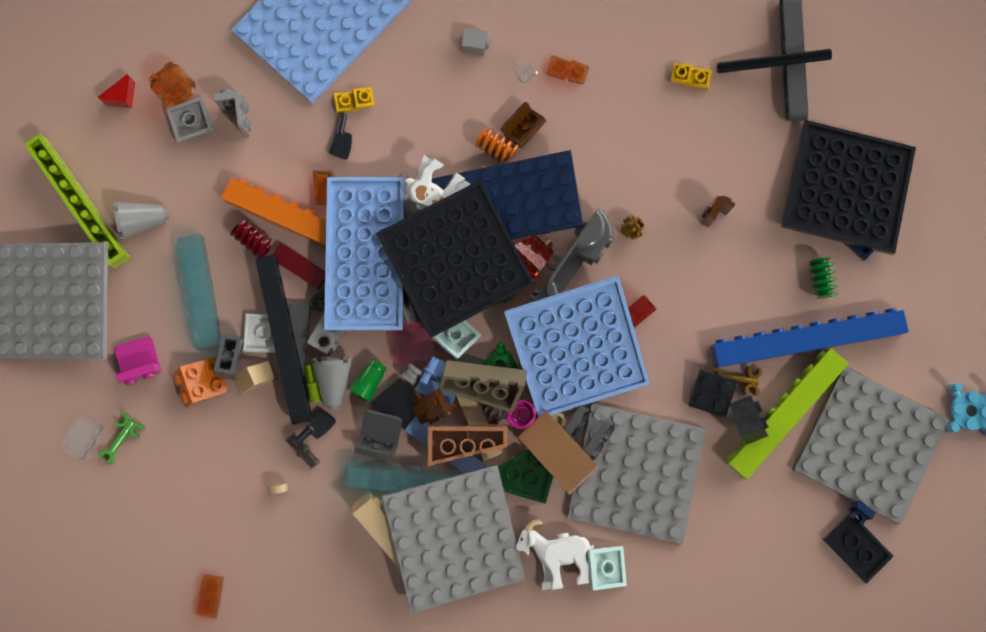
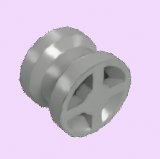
M409 363L406 372H402L401 376L416 387L419 378H422L424 373Z

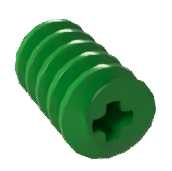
M831 257L817 258L809 261V265L815 266L810 269V273L815 274L811 276V280L817 281L812 284V288L817 289L813 291V295L819 296L816 299L830 298L838 295V293L832 292L833 289L837 288V285L831 284V282L836 280V278L830 277L831 274L835 273V270L829 269V267L834 265V263L828 262Z

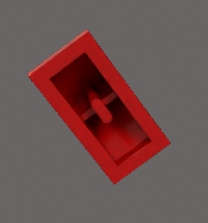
M126 74L99 95L98 98L106 106L132 108L135 81Z

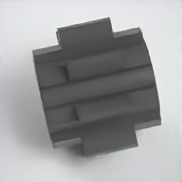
M486 404L484 406L483 414H485L488 421L497 423L501 419H505L507 415L505 410Z

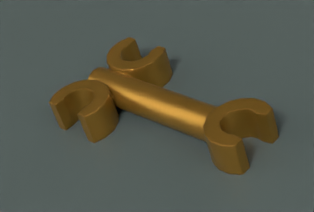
M717 367L711 368V371H715L719 375L736 379L738 383L747 384L743 389L744 394H748L750 387L754 389V396L759 394L760 390L757 385L758 378L762 375V369H757V374L753 375L751 373L752 367H748L746 370L747 376L724 373Z

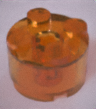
M168 62L164 68L149 78L151 90L168 108L171 105L176 106L187 102L193 95L191 92L192 88L195 89L196 87L195 82L182 67L173 62Z

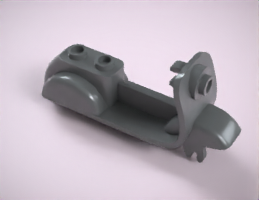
M600 207L589 222L583 221L584 226L576 228L574 233L577 239L561 261L559 256L554 255L553 259L557 261V265L547 264L549 269L555 271L543 290L534 288L533 294L529 295L530 302L562 293L584 261L591 266L593 263L598 264L603 256L601 251L604 247L608 249L614 240L612 238L613 228L611 222Z

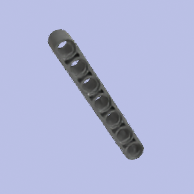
M780 0L779 16L782 54L805 52L802 0ZM806 63L782 66L786 121H805L808 118Z

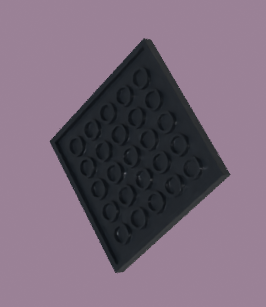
M805 120L802 126L781 227L894 255L896 253L916 147Z
M481 180L376 233L430 338L535 284Z

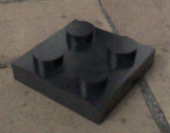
M699 369L688 406L726 417L738 380Z

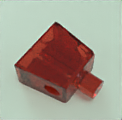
M531 236L515 244L534 281L554 255L552 241L550 239L542 241L538 236Z
M645 295L628 307L633 327L636 328L657 310Z

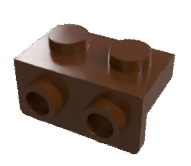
M524 102L505 121L501 130L508 140H511L522 149L546 123V119L532 110L529 103Z
M717 196L705 208L701 216L704 218L702 224L709 227L716 220L719 212L727 215L734 208L735 203L727 196Z
M440 388L411 404L421 425L429 422L431 425L440 420L439 416L444 418L452 414L451 410L457 407L456 403L448 406Z

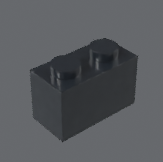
M750 395L729 404L740 436L746 445L768 437L766 429L769 426L765 417L761 418L760 412L763 411L759 401L755 402Z

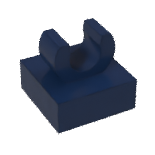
M861 500L852 502L848 508L852 511L848 515L849 519H853L855 515L859 517V521L856 524L858 526L863 525L866 520L873 519L876 514Z

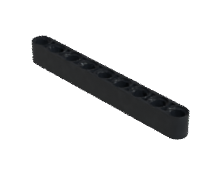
M276 255L256 259V266L292 425L312 421V412Z

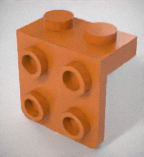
M213 357L180 366L174 372L173 379L175 384L179 386L181 392L180 400L183 404L185 403L186 408L192 407L200 401L227 393L228 389L224 378L216 377L214 373L216 358Z

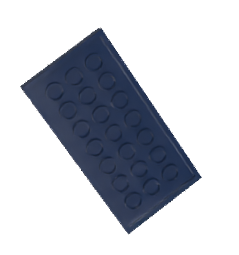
M571 150L458 173L470 185L479 180L482 181L512 240L584 226ZM454 174L432 178L431 182L444 190Z

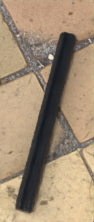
M822 49L718 62L717 72L720 74L826 61L832 59V50Z

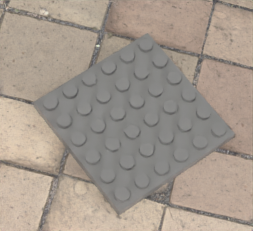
M108 243L0 244V359H107Z
M846 367L837 377L793 470L854 502L861 500L874 512L897 524H902L950 419Z
M591 404L590 410L592 413L589 414L582 449L587 448L594 437L593 433L598 431L606 419L615 424V429L598 458L594 460L599 467L573 491L567 518L683 544L706 429Z
M496 464L382 496L411 613L525 580Z

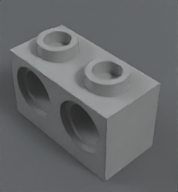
M323 314L307 343L330 356L331 353L334 354L339 346L338 340L341 336L344 337L347 331H325ZM328 337L329 344L326 347H321V339Z

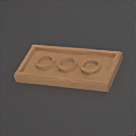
M547 411L518 437L569 494L599 467Z

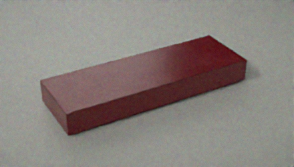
M280 243L272 254L276 255L279 265L316 289H319L324 282V270L284 244Z

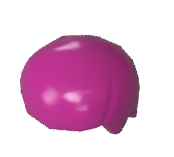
M518 400L513 413L507 411L506 419L510 426L517 429H526L535 421L536 409L531 402Z

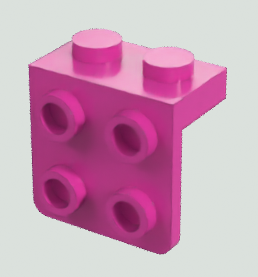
M147 336L115 347L114 350L121 372L115 375L117 382L131 385L136 383V380L142 378L144 380L155 377V374L162 372L151 337Z

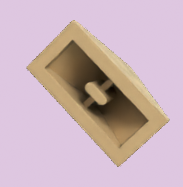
M266 361L245 368L237 374L235 382L241 395L277 377L270 362Z

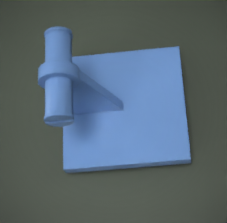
M432 356L428 366H425L423 369L425 372L415 391L426 396L437 390L446 362ZM441 391L448 406L452 405L456 395Z

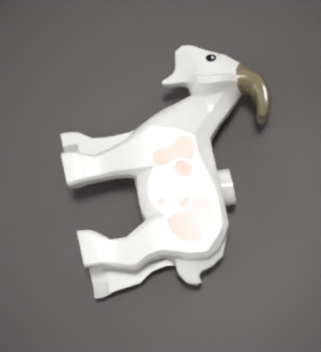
M426 155L423 156L418 168L417 178L405 180L407 183L406 193L410 200L417 204L415 208L419 211L469 186L470 183L465 181L464 177L455 173L447 187L443 190L432 183L431 180L432 173L442 168L444 164L436 159L432 160Z

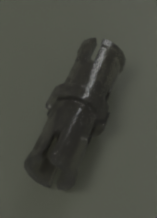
M295 433L291 434L285 442L296 452V456L300 457L312 470L319 464L320 460L309 450L310 447L303 442L298 447L295 446L292 441L297 435Z

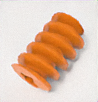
M485 127L479 135L475 146L477 148L482 146V151L488 150V155L490 156L495 153L494 158L498 160L501 157L502 164L507 161L509 163L514 157L518 145L512 148L511 140L506 144L505 136L499 140V133L493 136V129L491 128L487 132Z

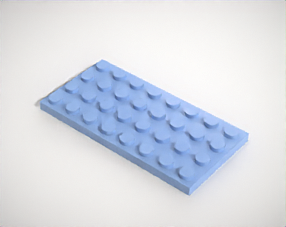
M327 177L325 331H403V285L376 233L404 219V177Z

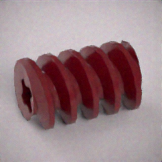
M249 219L239 222L233 228L230 235L234 236L235 240L240 241L241 245H246V249L251 250V253L257 255V258L265 257L272 248V245H270L272 238L264 240L266 237L265 233L259 236L261 229L257 228L253 231L255 224L252 223L247 226Z

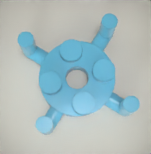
M961 383L948 385L947 390L954 399L950 405L952 421L946 426L945 432H958L960 428L966 430L980 429L986 436V393L984 395L975 391L960 393L959 391L963 389ZM969 405L974 408L973 416H969L966 413V408Z

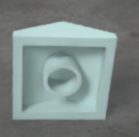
M465 320L432 338L458 360L481 337V334Z
M623 546L600 547L588 550L591 590L627 586Z

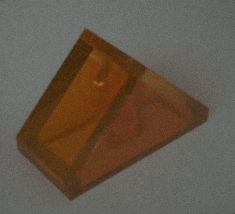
M313 170L315 204L327 205V177H336L333 171Z

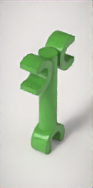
M127 413L120 414L125 418L124 423L114 422L116 426L124 427L109 449L103 450L99 454V458H104L106 454L109 455L107 464H112L115 461V452L129 433L132 437L139 438L140 436L135 432L136 428L139 427L145 430L143 424L135 423Z

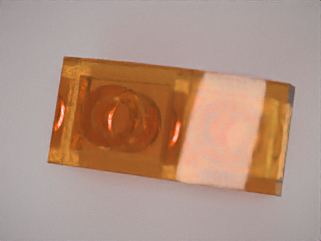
M553 55L546 74L565 81L584 84L589 66L574 60L567 61Z
M204 574L199 592L200 599L196 612L197 616L217 619L224 577Z

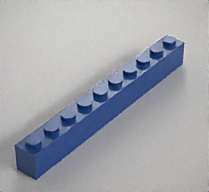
M896 308L884 310L885 313L878 314L877 311L866 313V317L861 318L857 314L848 316L847 320L840 321V318L828 320L829 323L821 324V321L809 323L810 327L805 328L802 325L792 326L789 331L779 328L772 330V334L765 335L763 331L753 333V337L746 338V335L734 337L735 340L728 342L727 338L715 340L716 344L711 345V351L715 367L720 368L909 333L904 310L897 311Z

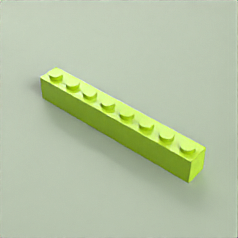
M40 133L24 144L92 243H108V266L117 269L132 259L51 142Z
M832 348L822 349L815 358L817 360L814 364L810 363L803 370L805 374L800 379L796 378L790 385L792 389L788 393L784 392L778 398L779 403L775 408L772 406L765 413L767 416L765 419L769 426L766 429L768 437L747 445L742 439L740 448L737 451L734 449L727 456L729 460L725 464L742 479L747 480L847 367L849 363Z

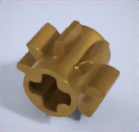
M633 215L622 220L624 225L621 226V231L626 238L630 237L633 240L643 235L641 231L645 229V225L641 218H635Z

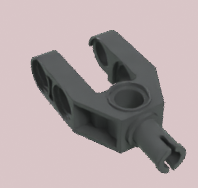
M580 406L575 411L564 429L575 442L588 423L589 414L592 413L590 409L584 406ZM607 419L601 424L598 431L593 433L594 437L587 448L583 449L593 461L598 458L614 432L615 424Z

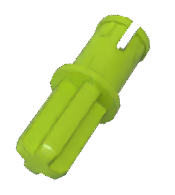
M313 364L306 365L307 384L305 385L308 386L309 403L322 401Z

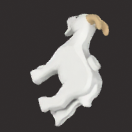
M531 520L527 522L519 535L516 549L517 551H524L529 556V547L533 546L543 566L544 581L542 583V590L563 588L560 566L575 563L579 568L577 585L589 583L590 566L587 553L588 550L594 549V545H590L585 537L569 536V533L557 534L556 539L547 540L533 530V526L542 524L541 521Z

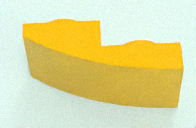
M674 63L671 82L692 88L709 90L712 70L693 68V65Z
M372 87L353 89L352 92L334 93L333 95L336 114L362 110L375 105Z

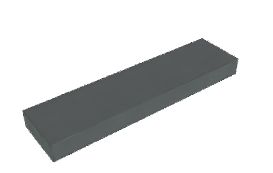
M290 303V318L305 379L310 304Z

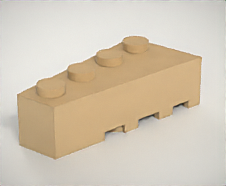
M369 490L351 505L352 514L399 568L384 505Z

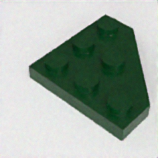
M530 450L498 466L504 492L546 504L553 477Z

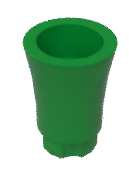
M371 358L359 376L347 389L362 400L370 403L380 381L384 377L387 367Z

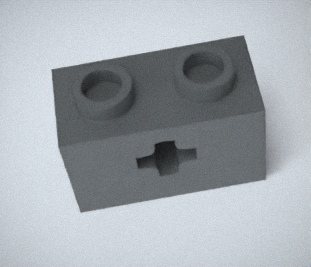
M222 334L214 367L216 377L236 380L243 349L242 337Z

